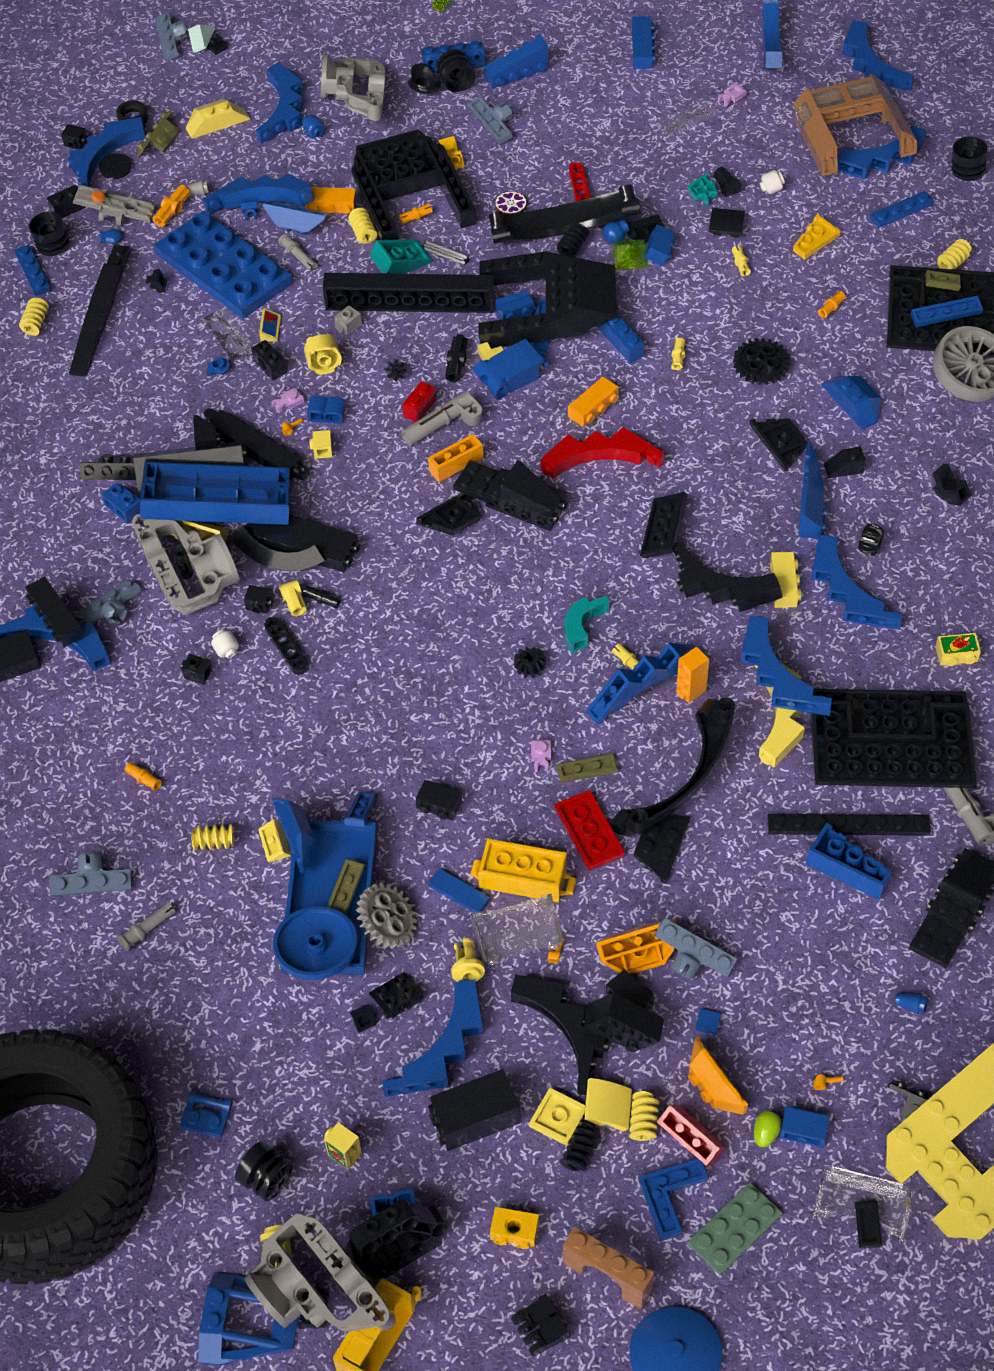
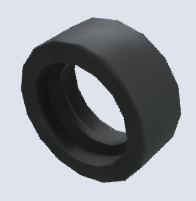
M126 101L120 104L116 110L118 121L141 117L144 125L148 119L146 108L139 101ZM129 112L140 113L135 117H124Z

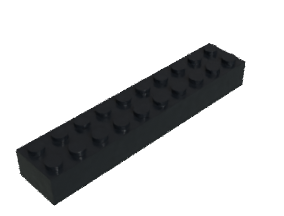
M324 273L323 295L325 310L342 311L347 306H351L356 311L494 313V275Z

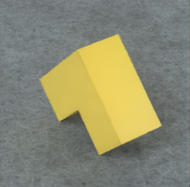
M487 342L477 345L478 354L482 360H490L492 356L503 351L502 346L491 349Z

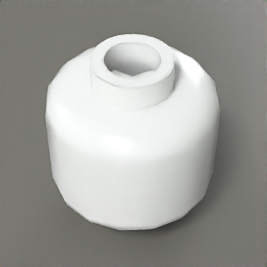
M772 170L763 174L761 177L762 182L759 183L763 192L766 191L768 194H773L782 190L785 181L781 172Z
M220 630L212 636L211 645L219 657H227L229 659L237 654L236 650L239 648V643L231 631Z

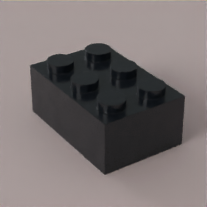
M611 993L588 1004L583 1027L591 1030L595 1035L607 1038L611 1043L625 1047L627 1051L637 1052L660 1042L664 1018L615 993Z

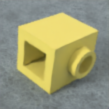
M330 430L312 431L313 439H310V450H314L315 459L332 457Z

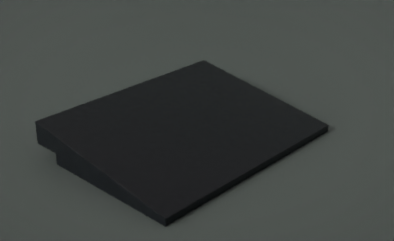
M890 265L886 348L935 351L940 340L949 331L963 326L982 328L994 334V272ZM926 271L960 275V290L926 286ZM974 296L979 297L983 308L982 314L915 327L911 316L912 309ZM979 342L972 343L973 353L976 352ZM982 343L979 354H984L990 348Z
M814 688V696L832 698L830 716L810 713L815 785L934 788L977 787L970 710L966 691Z

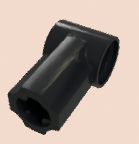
M723 166L717 168L713 177L720 185L723 196L728 197L740 193L741 185L737 178L733 179L728 170L723 168Z

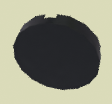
M119 153L107 155L99 162L100 173L107 179L109 177L113 179L123 178L129 174L131 169L129 158Z

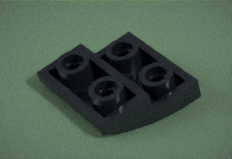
M712 208L708 233L713 235L727 234L731 237L742 236L745 211Z

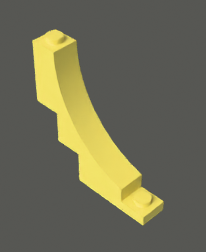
M782 664L788 672H790L792 675H794L796 678L802 681V677L800 675H798L793 670ZM766 686L772 698L773 687ZM774 707V726L766 741L761 745L759 757L764 764L775 768L803 739L805 728L794 721L802 711Z

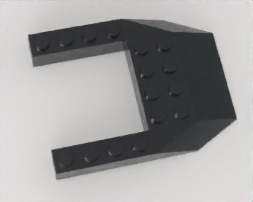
M417 129L357 145L351 172L363 208L367 210L377 231L378 240H398L397 229L383 202L384 200L439 185L460 227L463 228L476 224V209L444 146L433 142L431 137L424 135L423 132Z
M547 251L479 262V274L494 275V286L546 278V313L478 323L481 344L487 342L490 348L514 345L524 339L531 343L585 335L589 333V329L595 326L600 327L607 321L617 318L615 265Z

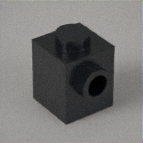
M68 124L61 134L63 145L66 147L82 149L87 144L86 137L88 136L83 127Z
M249 585L244 597L245 609L257 614H267L269 607L272 608L274 604L271 589Z
M189 654L187 659L183 660L181 664V671L184 679L204 685L212 672L210 660Z

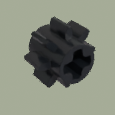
M394 359L393 363L387 361L388 366L384 368L388 372L386 377H392L394 381H397V377L403 379V373L407 371L403 368L405 363L400 362L398 364V359Z

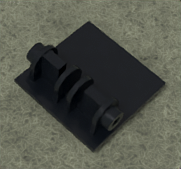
M404 972L369 992V995L384 1011L383 1014L386 1019H393L399 1015V1009L402 1013L405 1012L403 1005L410 1009V1007L420 1003V1000L423 998V992Z

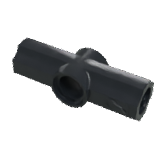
M461 334L453 337L451 349L447 353L445 379L454 383L460 380L462 368L465 367L464 363H466L468 340Z

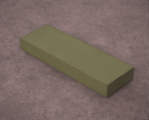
M614 753L556 764L560 783L618 773Z
M349 859L345 860L327 907L336 909L347 916L366 868L365 864Z

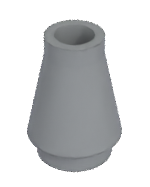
M202 179L186 185L191 194L207 195L211 193L209 180Z

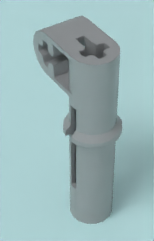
M464 391L444 405L436 406L434 411L402 430L401 435L404 441L411 446L443 425H449L450 421L458 416L467 425L477 426L482 421V407L469 392Z
M944 788L957 809L958 817L964 820L978 845L986 846L993 844L994 814L985 817L980 810V803L974 800L967 788Z

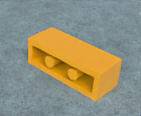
M311 187L314 200L305 205L306 209L324 213L348 214L356 208V188Z
M601 377L568 405V418L583 428L588 423L591 424L595 417L606 411L609 405L617 402L619 387L605 377Z
M474 434L469 435L428 457L429 472L438 482L445 480L463 470L469 460L477 463L484 459L483 444Z
M697 647L678 660L676 692L681 699H685L688 703L707 690L709 658Z

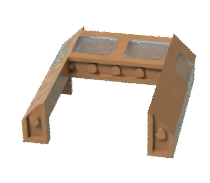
M869 73L870 77L811 91L807 87L793 103L795 122L822 176L838 173L837 144L827 124L881 112L882 123L889 121L899 139L900 157L917 154V140L887 85L871 73Z

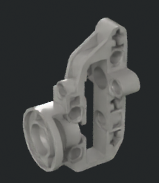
M323 54L321 99H326L330 94H336V99L344 100L349 110L367 116L368 119L373 121L380 120L383 114L385 67L377 60L345 58L339 61H332L328 54ZM354 75L369 76L367 96L352 93Z
M140 514L133 517L132 524L149 567L155 575L166 600L173 609L184 615L193 613L218 602L225 587L240 581L234 561L220 534L201 541L197 532L193 530L186 533L174 520L140 519ZM167 534H174L178 537L183 548L186 550L185 552H187V557L193 570L197 574L199 583L204 591L203 594L188 599L160 541V537Z
M295 1214L265 1240L261 1263L244 1278L255 1297L284 1328H287L301 1314L306 1320L309 1319L317 1328L327 1320L344 1332L375 1327L386 1331L391 1329L395 1323L394 1313L376 1290L374 1283L357 1266L334 1235L323 1224L312 1217ZM313 1228L319 1234L317 1237L313 1235ZM296 1231L301 1234L333 1275V1278L345 1291V1294L357 1306V1310L345 1320H339L324 1304L326 1301L312 1283L298 1270V1265L282 1246ZM282 1257V1263L275 1267V1261ZM336 1259L342 1261V1268H340L339 1264L335 1261ZM309 1291L308 1299L302 1302V1295ZM368 1295H372L371 1303L364 1305L365 1298ZM378 1310L384 1314V1321L381 1322V1318L375 1311Z

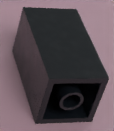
M503 1069L430 1096L431 1105H428L429 1118L432 1126L436 1127V1135L440 1146L445 1145L447 1151L520 1124L519 1105Z

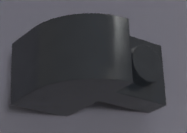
M943 463L932 473L936 482V486L933 487L934 492L949 504L961 506L971 496L966 480L955 479L949 464Z

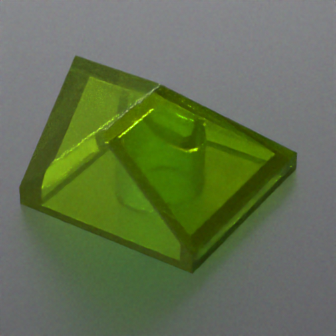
M644 239L611 242L616 271L648 268L647 259L644 258L646 252Z

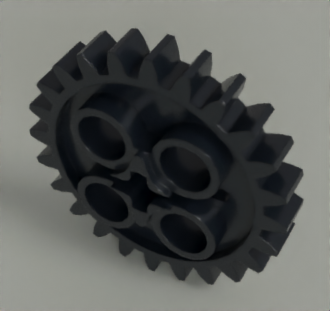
M755 338V342L749 339L748 344L743 342L742 347L738 346V351H735L733 367L736 368V373H740V378L745 376V381L751 379L752 384L755 381H758L759 385L762 382L768 385V381L775 383V379L780 381L781 376L785 377L786 372H788L790 355L787 354V349L783 350V345L777 346V341L771 343V339L767 342L764 338L761 341Z

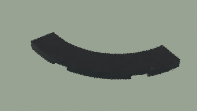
M246 526L230 535V538L243 553L257 563L272 569L297 571L311 568L327 560L317 544L305 550L286 552L263 545Z

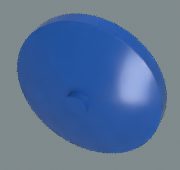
M324 906L307 907L290 914L280 923L273 939L274 954L279 965L290 975L305 980H321L340 973L353 960L358 945L356 930L351 920L342 912Z
M676 1306L661 1308L648 1314L636 1327L631 1338L629 1351L633 1371H720L723 1355L721 1341L713 1325L701 1314L688 1308Z

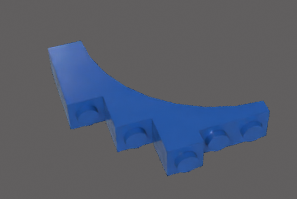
M853 20L844 41L842 55L854 57L853 70L865 72L864 78L870 77L869 73L885 82L887 86L911 91L914 75L889 66L875 55L867 40L868 23Z
M279 62L266 69L268 81L279 94V102L273 115L256 129L257 141L261 144L269 141L272 137L286 129L292 132L302 125L301 113L299 112L303 109L300 96L303 92L302 80Z
M141 117L104 123L105 130H102V135L86 137L87 144H85L84 149L69 151L68 165L77 174L78 186L90 187L92 174L102 158L124 145L145 139Z
M34 605L24 609L25 616L0 625V639L27 630L30 638L55 641L51 634L52 630H47L42 621L44 620L43 617L39 618L37 616ZM93 622L80 625L84 637L68 645V647L78 652L87 661L92 671L111 665Z

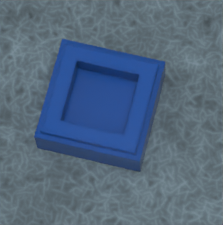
M700 1008L695 1030L716 1035L721 1013Z

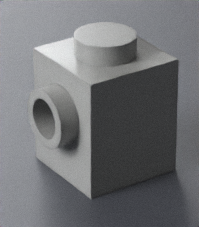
M347 306L334 316L337 331L343 332L347 336L362 325L361 313L351 306Z

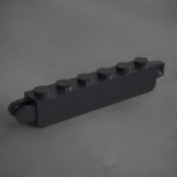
M211 408L205 410L206 421L215 426L216 433H220V440L222 442L232 443L241 441L242 447H246L247 457L263 467L290 468V480L295 477L304 481L310 475L309 469L302 464L298 454L292 453L283 445L275 443L270 437L262 435L258 430L247 426L245 422L239 421L230 413H226L223 410L217 412Z

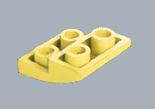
M588 1079L584 1120L600 1127L609 1125L620 1131L629 1130L632 1089L605 1080Z

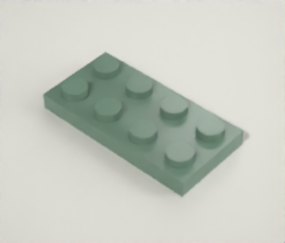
M749 1183L688 1241V1245L721 1276L782 1217L783 1213L756 1187Z

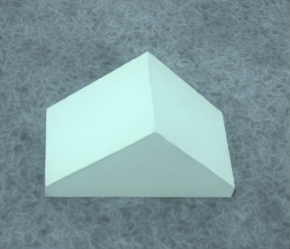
M199 24L188 29L193 52L206 49L215 30L214 26Z

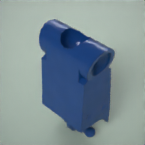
M524 339L492 356L490 360L478 362L473 367V372L482 383L488 386L490 393L499 401L508 392L511 393L540 379V365L543 363V366L548 367L550 363L546 360L543 350L536 348L534 344H530Z

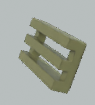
M927 270L925 273L926 286L960 290V275Z

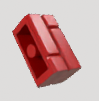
M420 381L417 388L412 391L402 404L403 417L414 422L420 420L436 401L435 387Z

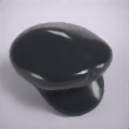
M417 63L412 66L411 77L408 80V85L411 89L419 93L431 94L441 88L440 80L434 75L428 65Z

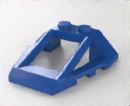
M215 1272L207 1288L199 1331L198 1363L222 1366L230 1362L244 1361L257 1356L293 1350L298 1318L287 1328L281 1326L274 1319L271 1339L225 1330L230 1297L260 1302L253 1292L235 1289V1286L250 1290L245 1282V1277ZM224 1339L261 1347L224 1351Z

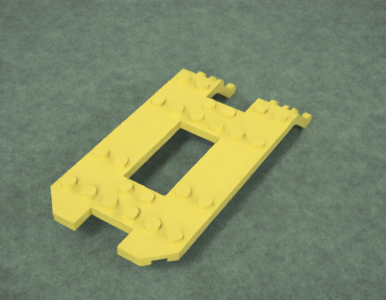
M994 1043L886 1137L885 1168L900 1185L916 1171L919 1172L948 1205L932 1220L947 1237L981 1240L994 1228V1165L982 1175L951 1142L994 1104Z

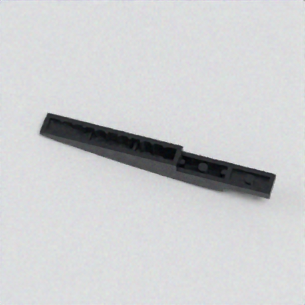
M114 245L107 264L104 263L81 328L69 375L86 377L114 304L113 297L130 255V246Z

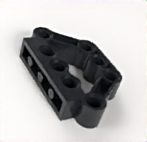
M400 1200L356 1226L350 1232V1239L345 1251L376 1285L380 1279H386L440 1246L438 1238L448 1230L449 1223L437 1206L425 1207L409 1204L407 1200ZM339 1260L337 1263L342 1268V1261Z

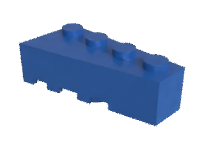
M540 34L535 36V40L523 43L521 48L509 51L507 56H501L485 65V79L494 89L547 70L548 44Z
M826 823L809 849L806 865L880 900L888 887L892 871L872 856L868 857L859 846H853L846 840L847 837L841 833H836L832 830V826Z

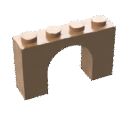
M574 1226L563 1244V1264L583 1275L588 1266L602 1271L621 1287L622 1299L642 1310L653 1291L654 1272Z

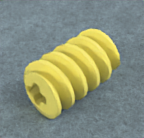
M356 208L351 211L348 219L357 240L362 244L375 241L378 234L367 210Z
M964 239L956 240L938 257L937 263L939 268L956 270L957 267L969 258L972 250L970 244Z
M31 298L28 301L19 323L24 333L32 336L39 334L44 322L43 320L46 317L45 315H47V310H49V305L45 300Z
M208 824L205 825L204 830L201 829L200 825H197L196 830L192 829L193 850H197L199 845L202 850H205L207 845L210 850H213L215 845L217 849H221L223 844L225 849H229L231 844L234 848L235 836L232 824H229L228 829H225L224 824H221L220 830L217 829L216 824L213 825L212 830L209 829Z
M645 1091L636 1092L632 1098L634 1101L632 1102L633 1109L631 1110L629 1138L636 1141L655 1139L657 1134L653 1131L657 1130V1125L654 1123L658 1121V1117L655 1114L659 1113V1109L655 1106L659 1105V1100L655 1099L652 1093Z

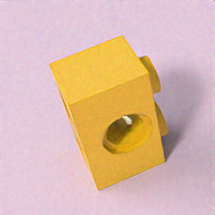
M495 1207L490 1229V1240H494V1243L499 1245H507V1243L516 1244L521 1249L535 1248L539 1214ZM517 1226L520 1230L512 1233L509 1231V1228Z

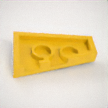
M816 214L813 222L808 225L806 232L800 236L793 246V251L805 260L838 238L841 231Z

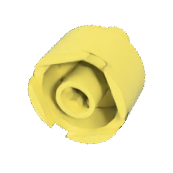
M331 334L307 338L304 353L309 369L319 375L334 372L335 368L338 365L340 366L342 361L337 341Z

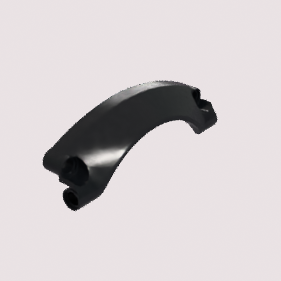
M630 184L619 187V191L564 205L505 215L503 212L489 214L493 243L534 240L564 235L573 223L582 224L587 229L601 226L626 216L640 214L639 200L636 199L633 185Z
M721 698L718 703L712 699H706L695 714L696 724L702 741V751L698 766L689 781L675 794L659 803L638 809L619 810L609 823L613 832L629 837L630 831L635 834L645 833L647 828L655 825L684 805L706 783L719 763L729 739L735 710V703L731 698Z

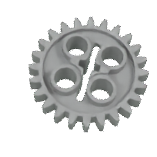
M383 883L374 884L364 890V893L359 896L360 900L357 904L360 907L356 911L361 913L357 919L363 921L360 927L366 928L364 934L370 933V940L377 939V945L383 943L384 948L390 946L393 949L396 946L399 948L410 941V938L414 936L413 931L417 929L413 925L417 920L412 917L416 914V912L410 909L413 907V904L407 903L409 897L403 898V891L397 893V887L395 886L391 889L389 883L385 886Z

